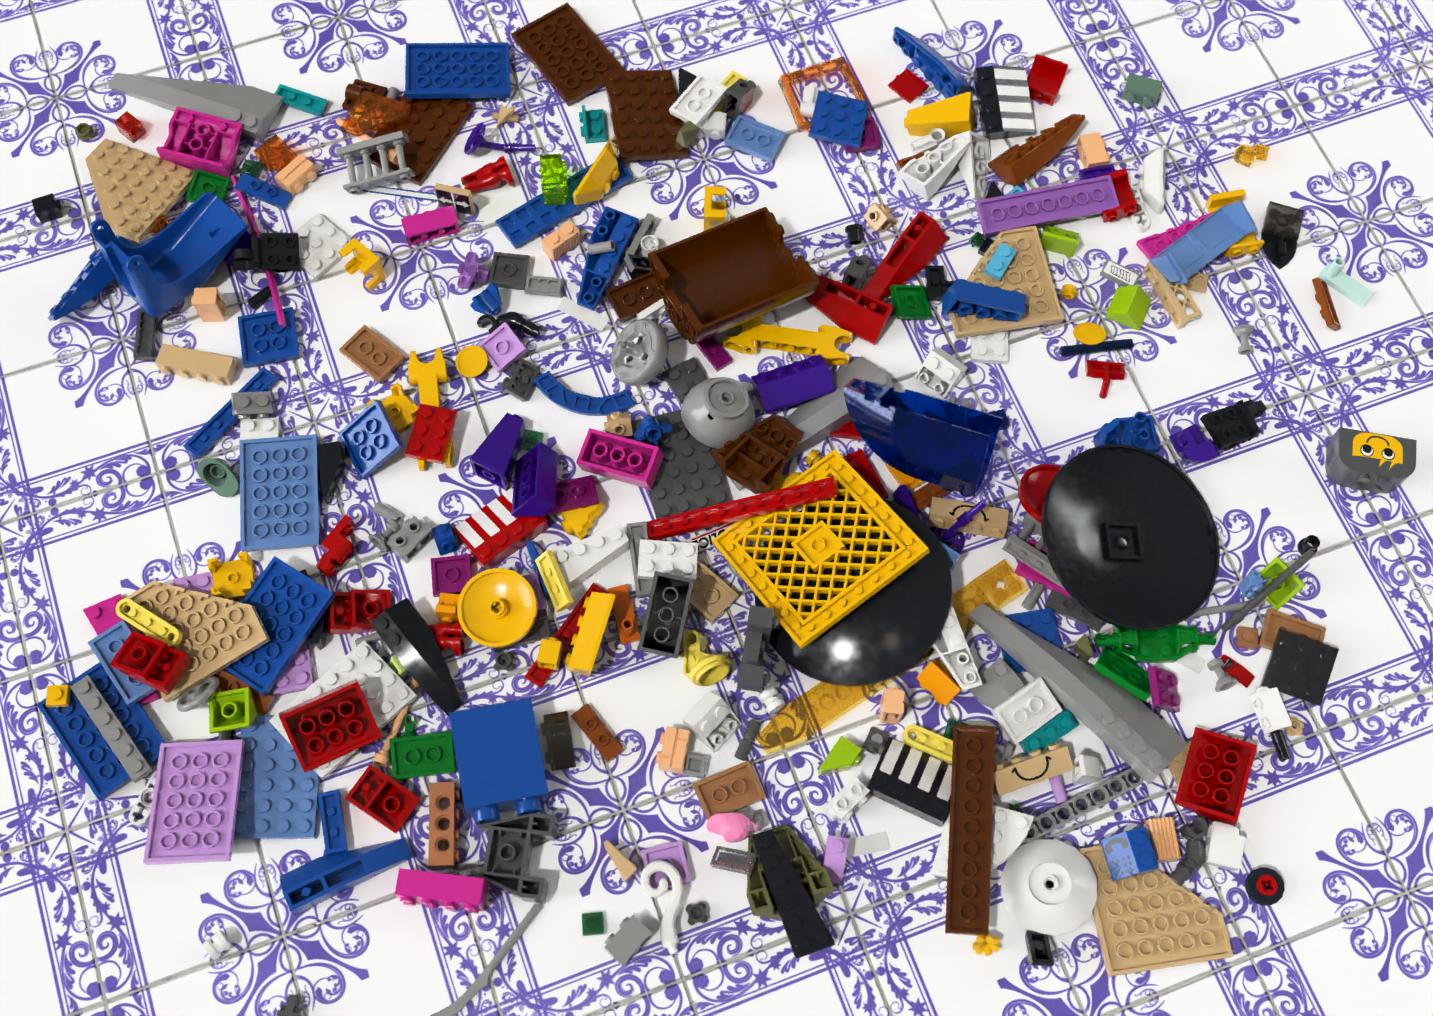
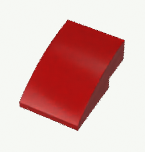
M351 589L350 592H333L336 596L327 608L328 634L375 632L370 622L385 609L391 607L390 590Z
M132 631L110 665L147 686L170 694L191 660L185 652L173 649L165 642Z
M371 764L345 797L346 801L395 834L421 800Z

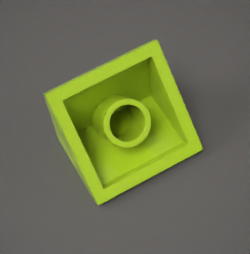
M1044 224L1040 241L1043 250L1073 257L1079 243V233Z
M1140 285L1117 287L1105 318L1139 331L1151 299Z
M1278 556L1259 572L1263 580L1269 579L1264 587L1269 585L1288 568ZM1294 573L1269 594L1265 600L1277 611L1306 584Z
M249 687L217 692L209 698L210 734L252 726L258 713Z

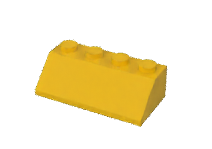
M591 592L590 597L586 596L583 608H586L584 616L580 615L577 623L580 630L578 634L574 633L571 645L574 648L572 653L568 652L564 663L568 665V671L590 677L616 595Z

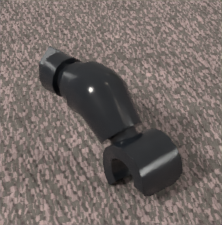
M512 311L498 316V319H495L492 315L485 314L480 316L477 321L479 328H483L487 324L492 325V328L489 329V334L504 322L511 329L523 330V333L537 339L541 331V327L531 321L526 322L522 314Z

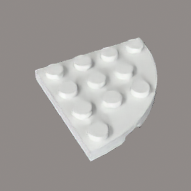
M993 805L991 870L1008 860L1024 842L1032 827L1034 816ZM950 808L931 870V875L947 878Z

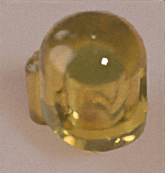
M1259 143L1253 144V147L1245 144L1239 145L1234 151V161L1250 168L1255 159L1267 160L1270 147Z

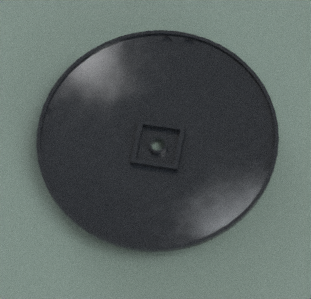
M1109 444L1097 446L1079 453L1069 460L1052 479L1044 497L1041 516L1045 551L1060 583L1085 610L1095 617L1119 628L1133 631H1157L1172 627L1188 619L1204 604L1214 587L1218 574L1220 549L1217 529L1202 495L1187 476L1176 466L1157 454L1142 448ZM1120 537L1126 540V546L1121 544Z
M844 495L836 497V501L845 500ZM883 499L929 548L930 553L803 649H800L777 621L776 628L771 629L770 644L781 658L802 674L820 682L839 686H864L879 683L911 668L922 659L940 636L948 618L952 598V578L946 554L941 543L927 524L916 514L895 502ZM808 506L807 512L816 511V507ZM821 507L820 513H829L830 507ZM843 507L834 508V513H842ZM848 508L847 513L856 514L857 508ZM861 509V514H867L863 509ZM792 518V524H800L801 518ZM806 518L805 524H813L814 519ZM819 519V522L823 520L827 525V519ZM841 519L832 520V525H840ZM846 520L845 526H854L855 520ZM860 520L859 526H868V520ZM873 521V526L879 527V526ZM778 530L776 536H784L785 530ZM790 530L789 536L798 535V530ZM832 531L838 537L839 532ZM844 532L843 538H852L853 532ZM858 532L857 538L865 539L866 532ZM871 533L870 539L880 538V533ZM885 534L884 539H890V538ZM775 542L774 548H782L783 542ZM788 542L787 548H793L792 542ZM844 544L846 550H850L851 544ZM855 545V551L864 550V545ZM869 545L868 551L878 550V545ZM883 545L882 552L892 551V546ZM763 553L761 560H766L767 554ZM772 554L771 560L780 559V554ZM786 554L785 561H793L794 555ZM799 555L798 561H804ZM840 556L839 563H848V557ZM853 557V563H862V557ZM867 557L866 564L876 563V558ZM759 566L760 569L764 572L765 566ZM770 566L769 572L777 573L778 566ZM783 567L782 573H791L792 567ZM797 567L796 573L804 574L805 567ZM810 568V573H809V574H818V571H817V572H814V571ZM824 568L823 575H832V569ZM838 569L837 575H846V569ZM851 569L850 576L860 575V570ZM770 579L771 582L775 585L776 579ZM781 579L780 585L788 586L789 579ZM794 580L793 586H802L803 580ZM808 580L807 587H816V580ZM822 581L821 587L829 588L830 581ZM835 582L834 588L844 587V582ZM781 592L782 595L786 598L787 592ZM792 592L791 599H800L801 592ZM806 593L805 599L813 600L814 593ZM819 594V600H827L828 594ZM755 595V605L765 607ZM792 605L793 608L797 611L798 605ZM804 605L802 612H811L812 606Z

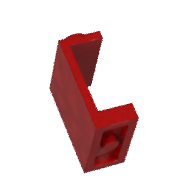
M1036 54L1027 77L1030 99L1053 106L1069 64Z
M1126 168L1102 175H1111L1120 204L1118 207L1101 213L1103 222H1114L1118 218L1132 216L1139 212L1138 202L1135 201Z

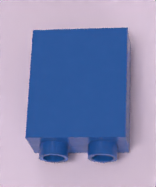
M531 698L449 712L466 819L475 817V823L479 825L500 820V812L516 809L517 816L542 812L541 804L548 803L549 793Z

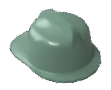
M207 458L200 461L197 466V473L215 493L222 497H231L236 494L238 481L231 472L227 461L220 458Z

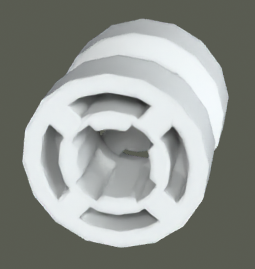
M646 235L641 239V254L643 257H648V253L659 249V242L655 236Z
M775 687L765 690L758 697L760 702L765 704L769 715L779 711L786 704L782 698L777 696L778 691Z
M221 930L214 934L212 940H206L202 943L203 948L213 960H217L224 950L228 951L233 947L231 941Z

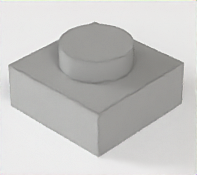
M686 754L683 775L703 779L707 757Z

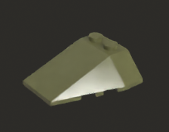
M788 824L771 829L816 907L834 891L828 871L824 866L820 865L813 853L808 851L803 845L802 840ZM754 835L748 836V855L757 858L751 874L747 875V899L753 916L775 920L780 918L751 838Z

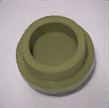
M80 123L76 126L75 134L79 139L87 140L93 136L94 130L91 125Z

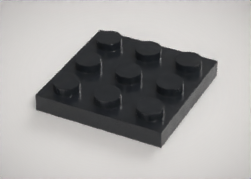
M1278 629L1260 686H1267L1269 689L1277 687L1280 693L1321 706L1339 649Z

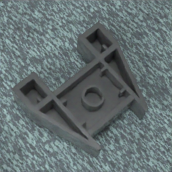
M750 605L737 689L761 692L762 686L766 687L768 674H764L765 667L761 665L764 650L769 648L771 629L776 628L777 616H774V609Z
M531 813L479 824V829L483 833H489L482 871L471 870L470 873L476 878H484L488 884L523 901L545 904L548 881L545 878L527 876L533 838L555 841L559 820L555 815Z

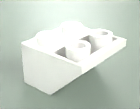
M936 347L930 351L913 381L943 401L959 383L968 367L940 347Z
M710 691L681 719L688 729L714 753L742 725L722 697Z

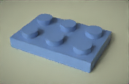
M739 114L727 134L724 144L772 163L786 137V132Z

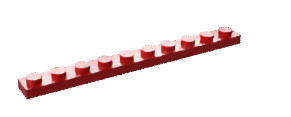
M829 477L647 521L649 540H659L838 497L834 477Z

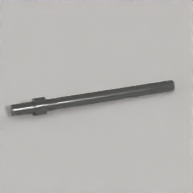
M1309 549L1239 611H1234L1230 615L1231 618L1221 625L1220 629L1226 633L1236 623L1239 624L1243 621L1246 614L1316 554Z

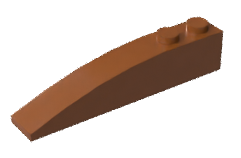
M1069 115L1055 123L1054 127L1045 128L1040 131L1041 135L1025 139V144L1012 146L989 162L988 167L1005 184H1012L1014 186L1022 184L1023 180L1035 175L1036 171L1048 163L1067 144L1086 118L1085 115Z

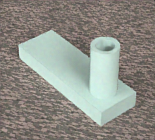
M1336 257L1332 263L1328 262L1317 277L1363 308L1374 292L1341 271L1345 264L1343 258Z

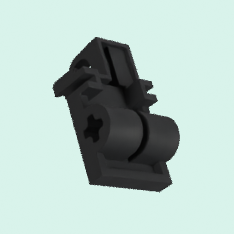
M251 232L252 250L235 249L233 251L234 271H258L259 266H262V271L289 272L290 270H300L298 233H261L260 238H257V232Z
M1240 400L1234 406L1231 405L1204 414L1200 420L1218 449L1223 448L1224 451H1227L1237 446L1240 442L1250 441L1261 432L1254 419L1260 417L1267 408L1262 400L1256 402L1253 400L1246 402Z

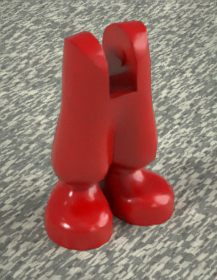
M504 156L499 157L496 162H490L477 171L461 178V182L465 186L464 189L470 190L471 194L498 187L502 180L509 186L515 185Z
M459 621L453 625L449 622L429 624L434 632V638L442 651L451 648L456 656L462 657L464 655L465 642L462 637H466L467 634L462 629Z

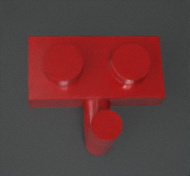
M1086 360V376L1102 378L1103 382L1099 397L1105 399L1110 386V379H1124L1123 363Z

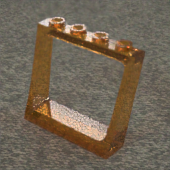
M844 56L780 76L778 84L786 99L798 132L807 130V133H809L811 121H803L792 93L791 85L834 72H840L855 98L868 102Z

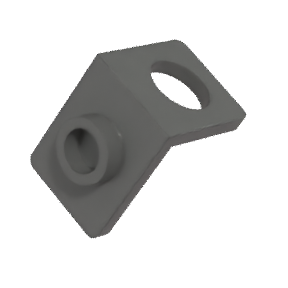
M872 726L864 741L863 748H866L869 753L881 755L890 734ZM872 735H881L883 742L879 744L871 740Z

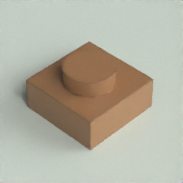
M1238 626L1236 628V648L1256 650L1258 648V629Z

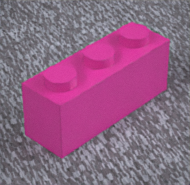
M453 205L443 206L436 210L425 211L421 214L410 215L401 219L409 246L460 232Z

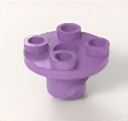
M469 251L464 263L459 264L457 272L460 273L457 286L466 289L471 285L472 281L477 282L479 286L487 281L489 270L485 265H478L479 258L477 254Z

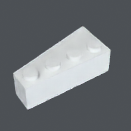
M619 524L553 551L567 587L571 591L572 588L583 583L590 575L600 571L604 565L611 563L629 550L630 546L623 526Z

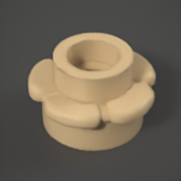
M1290 717L1292 726L1285 728L1284 731L1290 736L1301 735L1303 733L1302 729H1304L1303 722L1298 720L1297 717Z

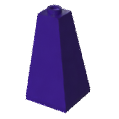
M507 412L470 457L474 475L506 491L509 489L525 432L524 420L519 415H512Z

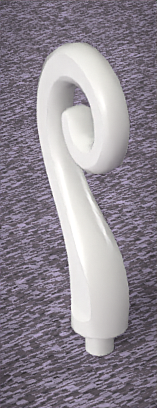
M655 860L647 864L643 869L640 883L643 891L648 896L661 897L668 890V881L665 878H661L659 887L653 888L650 885V877L656 872H664L670 878L672 896L661 921L660 937L663 948L668 947L671 955L678 952L676 943H679V939L675 929V921L682 903L683 881L680 873L672 864L663 860Z

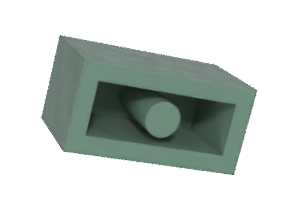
M1129 73L1121 99L1154 108L1159 98L1163 81Z

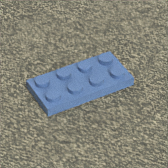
M122 620L87 643L126 704L131 707L157 689L129 677L110 665L132 632L126 622Z

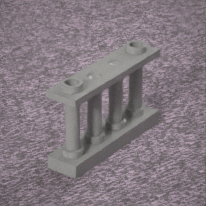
M401 130L336 148L337 156L346 161L350 180L349 184L342 185L343 189L350 194H358L365 189L399 180L407 181L410 177L416 176L412 169L406 167L403 146L406 143H410L408 135ZM391 147L396 148L400 169L393 172L389 170L386 154L387 149ZM378 151L383 174L373 177L369 155ZM362 156L366 179L357 181L353 160L355 157Z
M1027 513L1021 522L1025 526L1018 537L1011 534L1002 549L1066 590L1054 573L1047 555L1041 552L1044 548L1041 523ZM1031 531L1041 536L1035 547L1024 541Z

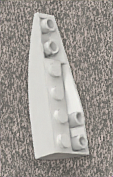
M951 603L945 626L932 647L961 689L966 691L983 684Z

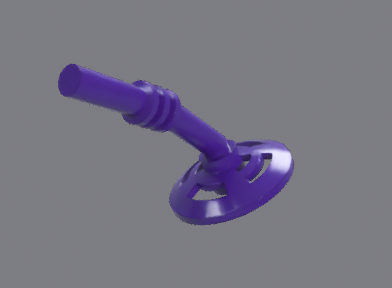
M483 123L478 124L473 129L464 148L466 155L472 154L478 147L505 151V153H508V151L509 153L536 151L535 144L487 142L484 139L486 126Z
M982 499L968 512L965 511L948 530L941 528L934 533L937 528L931 527L930 529L940 542L951 549L957 545L958 548L954 551L959 554L964 547L965 538L962 532L957 531L961 527H965L966 524H969L973 520L972 518L987 506V502ZM956 532L958 533L960 539H957L955 537Z

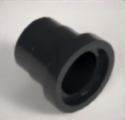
M851 224L845 227V233H847L850 245L862 243L861 232L863 227L861 224Z
M1314 535L1301 539L1297 544L1298 552L1303 555L1311 549L1316 553L1320 540Z

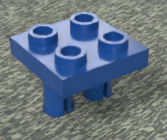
M1139 411L1135 413L1134 417L1115 418L1120 423L1118 439L1121 445L1134 446L1150 452L1159 451L1160 447L1152 415H1145L1144 412Z

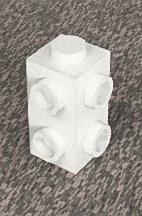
M1267 686L1256 689V694L1249 696L1264 735L1292 726L1277 687L1268 689Z
M854 776L826 804V815L832 821L836 820L840 823L844 819L847 822L854 815L852 810L857 805L862 807L869 798L867 796L870 790Z

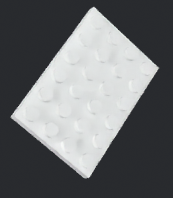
M363 640L280 712L357 678L380 731L417 698V695ZM277 713L269 722L292 746L279 718V713ZM358 749L313 770L323 780Z

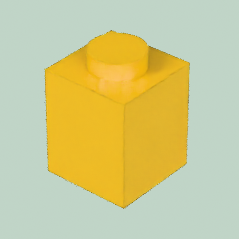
M552 637L541 640L537 658L538 667L552 670L559 669L563 651L562 642Z

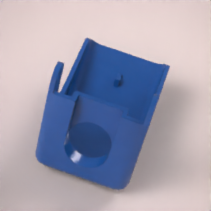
M205 192L162 231L139 246L129 247L121 244L109 223L102 218L96 219L91 223L90 231L120 287L149 316L158 318L192 294L194 288H200L204 285L250 226L215 194Z

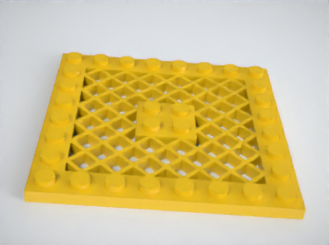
M835 449L783 488L834 477L837 495H844V501H836V497L831 498V501H818L801 505L803 506L802 512H794L795 507L738 520L711 540L764 606L774 609V616H777V621L800 649H803L930 553L929 548ZM839 484H840L844 489H838ZM808 506L816 507V511L807 512ZM821 507H830L829 513H820ZM843 507L842 513H834V508ZM848 508H857L856 514L847 513ZM861 509H863L867 514H861ZM779 518H787L786 524L778 523ZM792 518H801L800 524H792ZM806 518L814 519L813 524H805ZM819 519H827V525L823 520L819 522ZM841 519L840 525H832V520ZM846 520H855L854 526H845ZM868 520V526H859V521ZM873 521H874L879 527L873 526ZM764 529H772L771 535H763ZM777 530H785L784 536H776ZM790 530H798V535L789 536ZM832 531L839 532L838 537ZM844 532H853L852 538H843ZM866 532V538H857V533ZM871 533H880V538L870 539ZM885 534H886L890 539H884ZM748 541H756L755 547H747ZM761 541H769V546L760 547ZM783 542L782 548H774V543ZM788 542H792L793 548H787ZM844 544H851L850 550H846ZM855 545H864V550L855 551ZM869 545H878V550L868 551ZM883 545L892 546V551L882 552ZM748 553H754L753 559L749 556ZM759 553L767 554L766 560L758 559ZM772 554H780V559L771 560ZM785 555H794L793 561H785ZM799 555L804 561H798ZM840 556L848 557V563H839ZM853 557H862V563H853ZM867 557L876 558V563L866 564ZM759 566H765L764 572L760 569ZM770 566H778L777 573L769 572ZM783 567H792L791 573H782ZM797 567H805L804 574H797ZM810 568H811L814 572H817V571H818V574H809V573H810ZM824 568L832 569V575H823ZM846 569V575H837V570ZM851 569L860 570V575L850 576ZM770 579H776L775 585L771 582ZM781 579H789L788 586L780 585ZM794 580H803L802 586H793ZM808 580H816V587H807ZM830 581V587H821V582ZM835 582H844V587L834 588ZM781 592H787L786 598L782 595ZM792 592H801L800 599H791ZM806 593H814L813 600L805 599ZM819 594H828L827 600H819ZM792 605H798V610L796 611ZM803 606H812L811 612H802Z

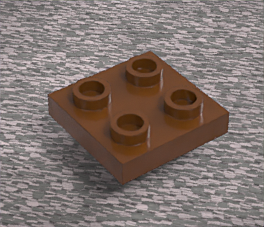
M355 79L353 84L349 83L346 87L342 108L343 110L375 119L386 98L388 89L384 86Z

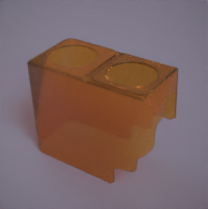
M276 134L254 150L259 162L270 172L276 170L279 173L297 157L296 153Z

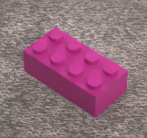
M589 428L576 463L582 471L651 490L664 454L657 446Z
M399 868L395 895L404 905L416 906V903H421L426 908L436 909L437 905L444 906L449 911H458V908H463L468 913L478 914L479 910L485 911L489 885L484 878Z

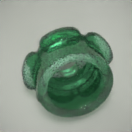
M976 232L969 240V243L972 245L971 247L974 248L976 246L979 248L985 241L983 239L984 234Z

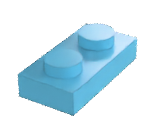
M1000 243L986 266L984 274L1000 281L1015 257L1017 250Z

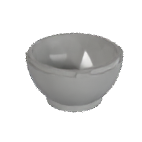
M727 377L708 378L695 385L688 392L681 407V418L689 433L696 440L719 450L724 447L726 442L730 440L732 442L738 439L743 432L752 430L755 421V407L752 398L740 382ZM710 414L714 419H709L708 415Z

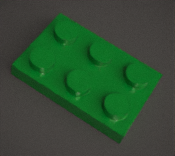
M1105 647L1093 668L1100 675L1114 681L1117 686L1131 692L1134 697L1146 702L1151 694L1148 672L1120 654H1116L1109 647Z
M452 731L390 739L392 773L395 781L456 773Z

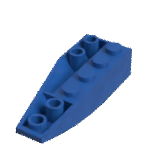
M898 26L894 28L892 38L894 43L924 73L925 78L932 82L935 89L940 91L945 99L966 92L972 93L973 87L939 52L913 34Z
M608 206L605 207L591 235L589 244L613 240L615 251L590 255L587 252L577 305L592 311L596 309L605 295V290H608L624 262L625 249L627 246L630 247L633 234L639 230V218Z
M116 235L121 244L134 247L126 238ZM100 248L90 254L88 263L70 288L61 296L59 303L49 311L48 320L56 321L75 311L100 293L115 278Z
M405 838L318 857L279 876L282 893L290 912L297 915L413 858Z

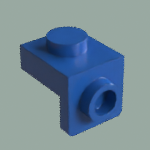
M450 522L431 528L441 556L459 549Z

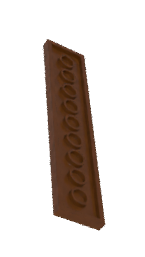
M954 725L945 919L946 934L989 937L995 726Z

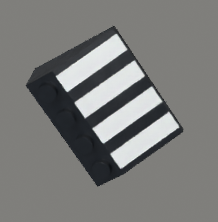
M997 65L977 67L974 73V82L983 136L989 140L1035 134L1025 67Z
M889 737L867 788L870 790V795L941 827L950 808L952 766Z

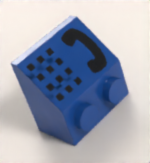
M1146 826L1100 840L1113 882L1151 873L1159 868Z

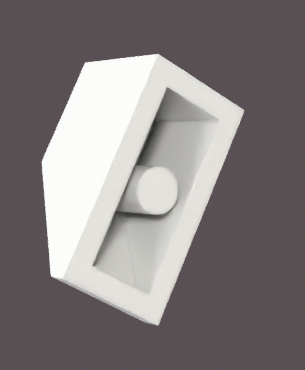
M1078 755L1072 762L1074 770H1071L1073 785L1097 783L1103 776V766L1099 764V760L1096 757Z

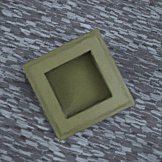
M689 120L679 130L676 142L687 148L696 139L699 127Z
M1086 634L1072 648L1075 653L1087 662L1096 653L1091 648Z

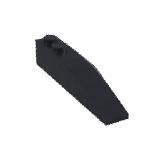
M409 598L385 609L370 622L404 668L448 716L449 712H455L465 704L456 682L452 679L449 672V666L441 654L442 650L434 638L432 628Z

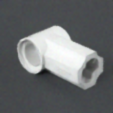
M814 84L804 86L799 117L812 118L819 90Z
M934 128L930 134L910 142L912 153L916 155L938 148L939 144L945 140V132L943 129Z

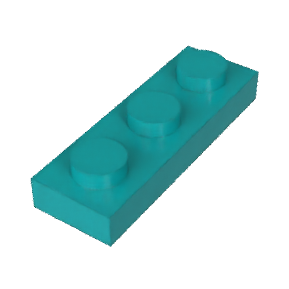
M279 84L275 92L276 95L284 97L283 105L318 117L322 116L328 104L327 99Z
M1064 709L1020 741L1019 744L1024 753L1029 755L1031 750L1045 749L1047 745L1054 743L1078 727V724L1068 709Z

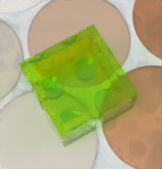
M561 154L540 155L544 206L566 204L565 197H569L566 161H562Z

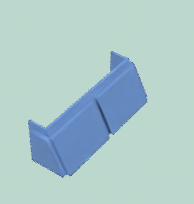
M1238 200L1217 209L1186 232V234L1152 257L1149 262L1170 282H1176L1178 285L1189 282L1188 278L1246 234L1258 229L1242 200Z

